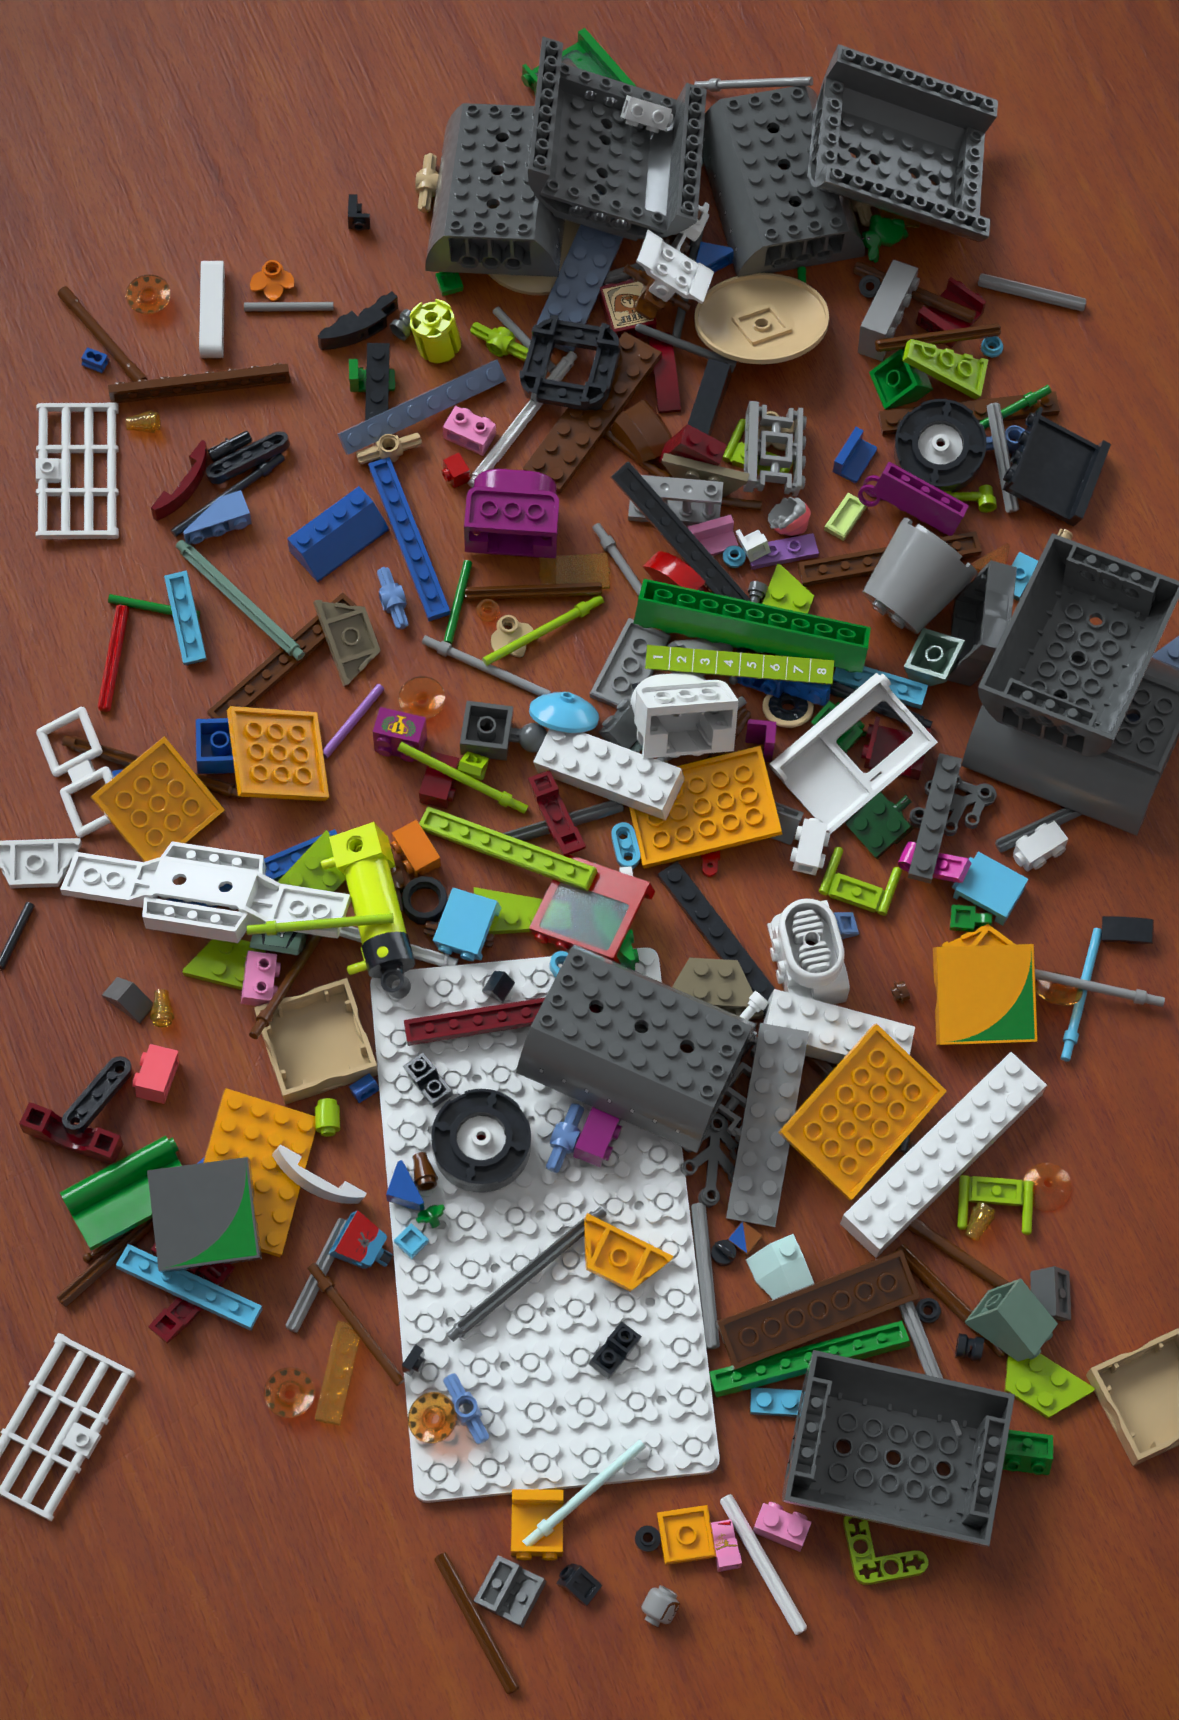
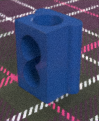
M88 347L81 357L82 366L100 373L104 372L110 360L108 355Z
M370 1073L349 1086L351 1094L358 1103L379 1091L378 1084Z

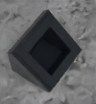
M494 971L482 992L503 1003L515 982L505 971Z

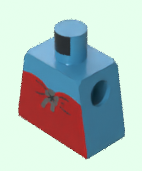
M358 1210L350 1214L328 1253L330 1256L363 1269L371 1267L374 1261L386 1267L393 1256L392 1253L382 1248L387 1235Z

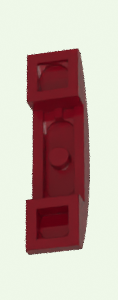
M647 336L648 345L662 352V358L653 368L658 414L681 412L673 346Z
M201 440L189 456L192 468L172 495L163 491L151 507L153 519L156 521L167 517L179 509L199 486L208 460L206 441Z
M548 770L529 777L528 782L536 803L562 855L567 856L586 849L578 828L574 826L560 797L559 788L551 771Z
M223 1263L204 1265L200 1268L197 1276L222 1287L233 1272L234 1267L231 1264ZM177 1297L168 1309L164 1308L148 1328L163 1341L169 1343L192 1322L203 1308Z

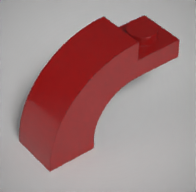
M657 551L642 566L654 581L709 592L703 585L705 583L703 578L688 564L670 553Z

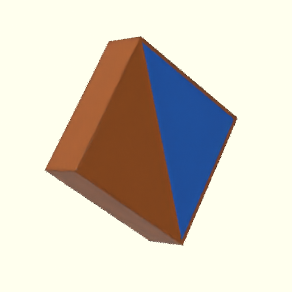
M742 1221L727 1240L737 1250L748 1256L760 1241L762 1235Z

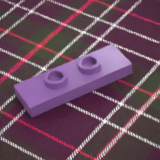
M814 534L770 541L768 545L771 552L750 562L751 569L818 557L819 552Z

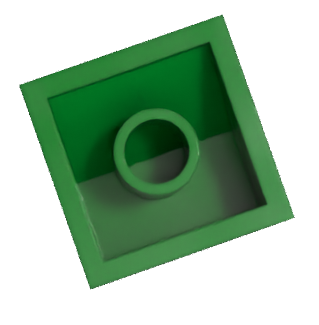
M905 349L897 350L869 372L885 410L917 402L933 390L926 373L902 361Z

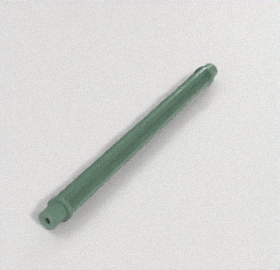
M180 540L176 544V548L186 560L285 652L298 661L304 657L305 653L300 649V645L192 545L187 544L184 540Z

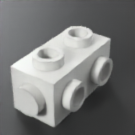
M628 95L626 96L620 116L626 119V124L638 127V124L641 123L647 125L646 130L658 133L659 129L666 131V128L670 127L673 120L672 109Z
M810 818L804 819L803 825L797 827L795 840H799L797 848L793 847L790 861L794 862V871L816 875L818 868H823L826 855L821 853L823 846H828L830 833L826 832L828 824L823 823L819 819Z
M1055 821L1048 825L1043 823L1035 829L1034 834L1029 837L1024 835L1016 841L1013 852L1014 860L1020 867L1023 866L1027 872L1032 868L1037 870L1047 862L1048 858L1051 856L1056 858L1066 850L1068 838Z

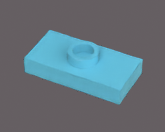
M1021 552L1018 553L1011 565L1017 567L1014 599L1018 601L1038 563V560Z

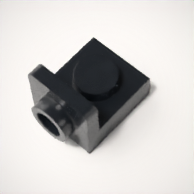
M349 194L348 229L361 231L370 229V214L362 213V203H358V194Z
M574 1563L563 1568L559 1574L560 1578L556 1583L560 1587L565 1588L585 1606L590 1603L603 1586L581 1565Z

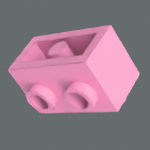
M457 406L454 407L443 426L444 439L484 456L496 436V424L489 418H481L473 414L469 409Z
M247 952L241 1004L261 1006L270 1002L278 989V986H274V978L279 977L280 963L276 962L277 954Z
M769 1502V1504L763 1503L753 1532L800 1552L811 1522L807 1521V1516L801 1513L793 1512V1514L783 1511V1507L773 1502Z

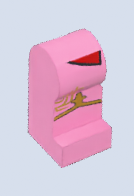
M732 1520L711 1523L718 1572L741 1568L742 1561L737 1539H735Z

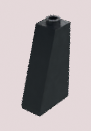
M708 359L688 421V425L709 436L712 433L732 377L730 364Z

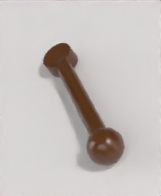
M127 1232L101 1245L91 1253H85L83 1260L91 1262L95 1255L121 1239Z

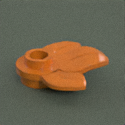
M276 260L267 261L261 271L252 276L250 282L252 292L263 290L267 299L273 302L282 296L284 288H294L293 275L284 271L283 266Z

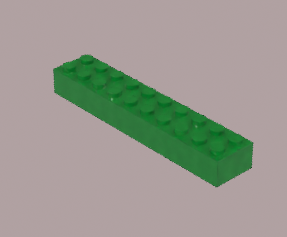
M643 579L633 624H638L643 628L652 627L661 629L666 633L684 634L689 638H703L712 643L730 644L735 648L745 647L753 649L758 653L768 652L777 656L834 660V667L845 669L848 672L861 673L863 672L871 627L648 579Z

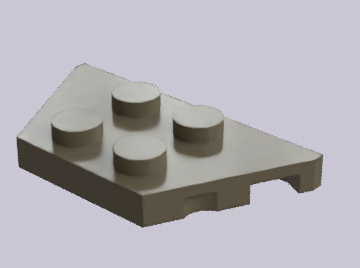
M664 453L662 458L663 465L673 478L723 482L722 497L728 496L747 484L750 475L749 473Z
M315 600L313 604L343 687L347 686L381 651L366 608Z
M689 958L672 986L722 1009L745 1010L749 1006L747 1004L750 1001L749 997L753 994L738 960Z

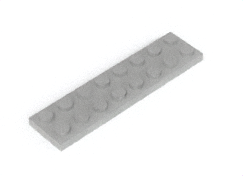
M760 1023L726 1214L728 1219L772 1227L776 1225L790 1144L778 1132L795 1114L809 1031Z

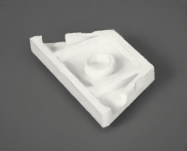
M81 838L0 841V869L10 888L59 887L71 865L75 852H78L82 845Z

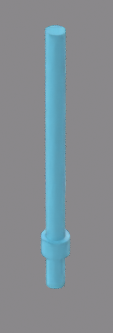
M1100 928L1093 929L1081 976L1083 980H1091L1102 937V929ZM1078 988L1069 1027L1063 1037L1064 1047L1061 1054V1060L1070 1061L1073 1047L1077 1044L1079 1037L1077 1031L1088 990Z

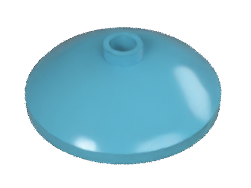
M554 692L541 695L534 699L529 707V714L533 720L544 727L560 732L581 733L590 731L599 722V713L594 706L580 696L570 692Z

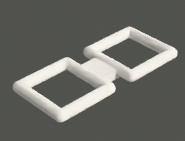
M79 707L37 729L36 734L52 775L59 777L67 772L70 775L72 784L62 788L60 795L76 836L81 838L111 822L104 815L83 826L71 794L104 778L106 784L113 777L109 767L105 766L97 771L93 767L91 760L102 754V748L86 708ZM80 718L92 749L59 766L47 735Z

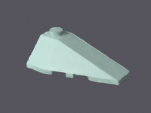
M794 1234L770 1243L746 1259L755 1282L772 1299L814 1283Z

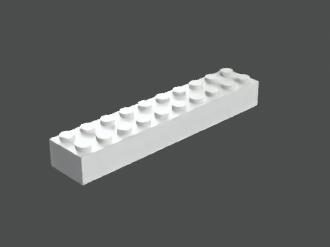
M1010 1052L843 1215L840 1224L877 1258L914 1219L923 1213L1042 1096L1047 1084Z

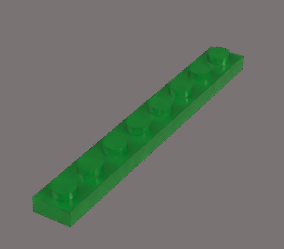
M899 1321L774 1354L736 1370L729 1366L710 1371V1381L716 1398L806 1374L813 1350L861 1360L909 1347L910 1340L903 1322Z

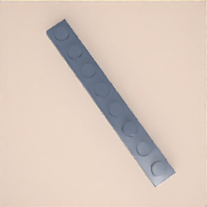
M498 360L491 361L346 429L337 435L346 455H349L379 441L385 434H394L506 381V378Z

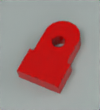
M720 850L701 855L702 872L706 877H713L717 874Z

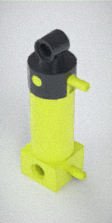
M375 822L329 837L334 857L322 860L321 866L324 870L336 866L345 875L355 916L393 913L394 923L358 926L364 961L349 965L347 971L350 975L368 970L369 976L381 978V986L389 995L400 999L407 996L410 992L411 983L404 972L414 967L415 960L410 940L405 930L390 868L396 866L389 838ZM400 979L399 985L396 988H392L393 982Z

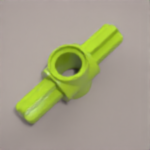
M478 322L473 323L470 333L486 341V347L492 354L498 357L511 354L523 361L526 360L528 348L515 342V336L509 329L500 326L498 329L493 328L492 330Z

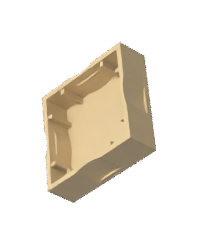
M347 978L314 988L299 996L283 998L273 1014L272 1022L261 1033L285 1105L354 1083L369 1073L372 1077L378 1075L377 1064L368 1037L362 1028L358 1008ZM268 1003L254 1007L256 1018L261 1010H265Z
M1179 1328L1149 1341L1138 1350L1118 1355L1090 1368L1086 1376L1091 1386L1095 1388L1094 1392L1133 1466L1179 1446Z

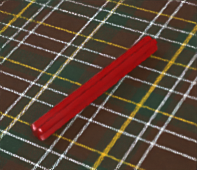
M117 605L97 705L98 710L102 712H109L111 710L129 609L125 605Z

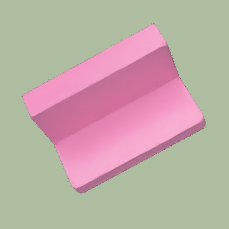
M731 515L687 527L712 556L723 553L729 546H738L733 532L734 521Z

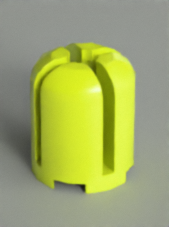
M435 299L436 302H428L423 305L420 302L413 308L410 313V326L420 356L425 360H429V362L439 364L448 362L455 357L454 353H458L461 347V337L451 306L445 301Z

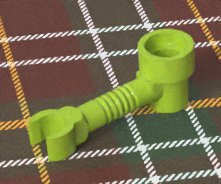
M990 485L980 486L979 492L959 493L944 491L960 501H977L981 512L988 513L997 508L996 498L993 496V489Z

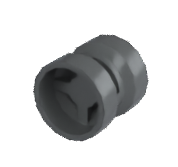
M404 309L399 315L400 318L398 320L395 319L389 325L393 334L403 341L411 335L410 331H412L410 326L411 311L408 309Z

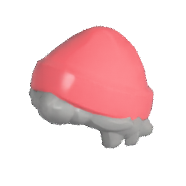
M783 498L781 503L776 504L768 514V522L771 525V529H774L777 533L796 536L806 531L811 511L799 498Z

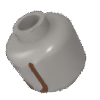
M661 1585L659 1588H651L641 1606L642 1611L646 1614L645 1620L657 1627L660 1623L670 1624L680 1606L679 1601L676 1599L678 1595Z

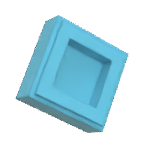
M411 1223L394 1239V1243L408 1257L413 1259L429 1243V1239Z

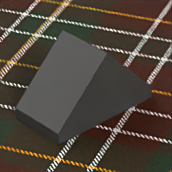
M119 977L102 994L103 998L139 1024L155 1007V1004L133 982Z

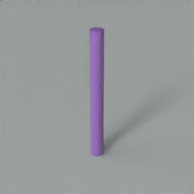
M377 684L324 747V758L328 759L385 690L382 685Z

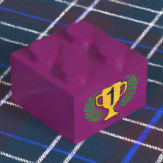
M380 707L373 729L374 750L382 756L389 757L393 755L408 762L418 761L397 749L400 743L403 742L423 752L427 739L426 717Z

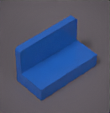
M855 427L836 457L832 471L853 483L858 482L877 451L876 446L862 440L864 430Z

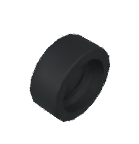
M422 876L414 878L406 885L402 894L404 913L411 921L417 924L425 925L426 921L437 922L441 919L448 901L445 887L440 881L432 877ZM420 889L435 891L439 898L438 906L433 911L426 913L416 911L411 905L413 893Z

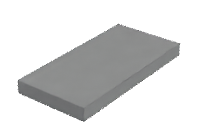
M628 618L590 692V697L614 708H617L618 704L624 699H631L633 694L632 684L642 682L644 679L652 676L655 671L645 669L647 645L667 646L671 635L652 627H640L638 624H633V619Z

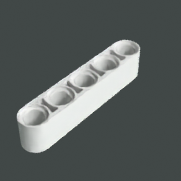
M201 261L200 358H223L224 261Z

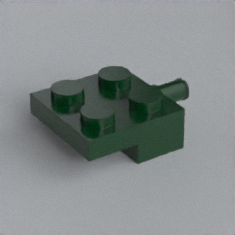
M879 792L845 824L873 856L878 859L892 845L898 844L914 829L905 819L902 812L912 801L905 795L894 804L883 793Z

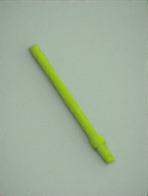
M598 595L587 602L582 601L574 606V609L483 657L484 664L488 666L577 617H584L590 613V610L604 603L602 596Z
M403 742L400 743L397 749L497 800L498 804L504 807L509 806L523 814L528 808V805L512 798V794L506 791L500 792Z
M393 913L281 923H277L276 920L266 921V924L247 925V935L267 933V936L277 935L278 932L394 923Z

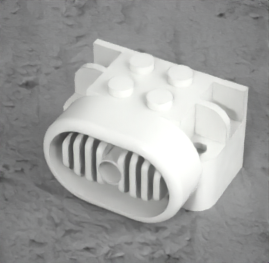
M688 672L659 674L644 679L633 691L631 705L635 715L634 722L637 726V740L643 746V759L668 756L677 758L680 755L700 756L704 753L734 751L738 699L725 682L706 680L699 674Z
M800 899L794 901L782 913L776 915L771 923L767 924L772 948H770L771 958L778 965V970H776L778 984L783 985L784 992L832 1005L846 1002L850 986L844 963V946L834 913L829 908L827 900ZM812 941L816 943V945L811 946L808 945L806 942Z

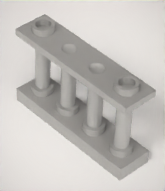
M641 475L684 525L692 526L720 518L723 482ZM630 500L628 520L649 522Z

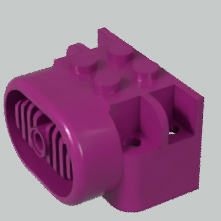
M490 469L478 474L474 481V487L468 491L464 519L465 552L556 558L559 498L556 495L557 488L554 480L545 474L525 470Z

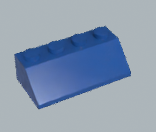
M358 486L288 537L289 552L319 582L389 531V527L373 500Z

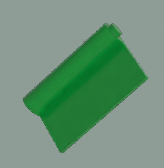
M165 1135L59 1192L91 1251L153 1218L147 1171L182 1166L175 1153L179 1151V1148L173 1138L168 1139Z

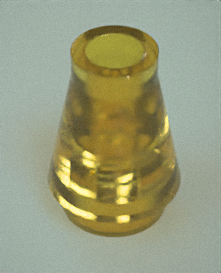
M151 410L132 417H126V428L128 431L155 433L156 430H160L161 421L158 412Z
M159 989L154 992V1001L150 1014V1019L154 1026L167 1027L172 1024L174 1019L169 991L165 989Z
M978 1202L976 1207H972L965 1235L978 1241L995 1219L994 1214L996 1211Z

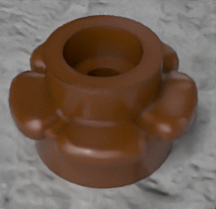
M894 981V987L891 988L895 1001L900 1000L904 1004L905 1000L910 999L907 986L904 981L898 983Z

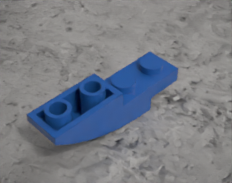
M737 677V683L778 698L785 692L791 696H796L821 706H825L830 701L831 685Z

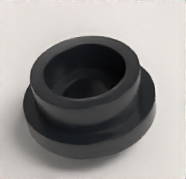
M873 275L863 277L859 283L861 294L868 298L875 297L881 285L880 280ZM869 282L874 284V289L871 291L866 289V284Z
M924 1298L916 1306L919 1319L924 1323L935 1322L941 1314L939 1303L932 1298ZM926 1307L930 1308L932 1314L926 1315L923 1309Z
M643 1526L635 1535L637 1547L644 1552L654 1551L658 1548L661 1541L659 1531L653 1526ZM650 1534L653 1540L647 1543L643 1540V1536Z

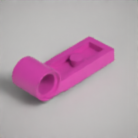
M908 842L897 863L901 869L907 872L910 870L916 846L915 842ZM938 853L932 878L963 883L972 863L968 858Z

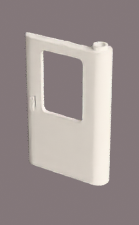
M875 673L769 764L773 772L811 815L828 824L826 831L830 834L938 743L891 691L889 687L891 682L884 674L879 675ZM884 701L908 725L913 734L870 772L863 773L838 746L836 741L874 707Z

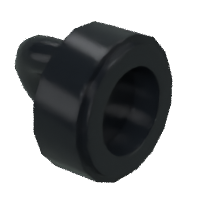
M728 1240L715 1242L711 1251L712 1260L719 1266L730 1265L736 1257L735 1246Z

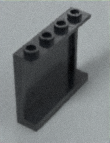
M1040 407L1034 413L1031 412L1025 421L1027 428L1018 439L1020 446L1011 457L1010 461L1013 464L1004 475L1003 480L1006 482L1002 490L1074 527L1085 515L1111 444L1105 440L1098 445L1041 416L1043 408Z

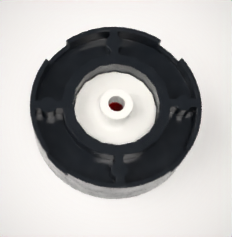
M948 399L925 401L911 412H908L897 428L894 443L896 465L942 491L956 492L970 484L978 475L986 452V433L983 425L973 415V411L965 405Z
M491 1089L464 1091L465 1094L447 1101L435 1117L431 1133L432 1152L435 1163L442 1175L461 1189L479 1193L499 1190L517 1179L527 1165L531 1152L529 1121L520 1109L519 1104L506 1094Z

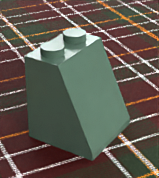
M1021 1278L988 1290L965 1321L970 1328L1018 1362L1027 1358L1031 1360L1041 1353L1040 1348L1053 1336L1052 1331L1058 1325Z

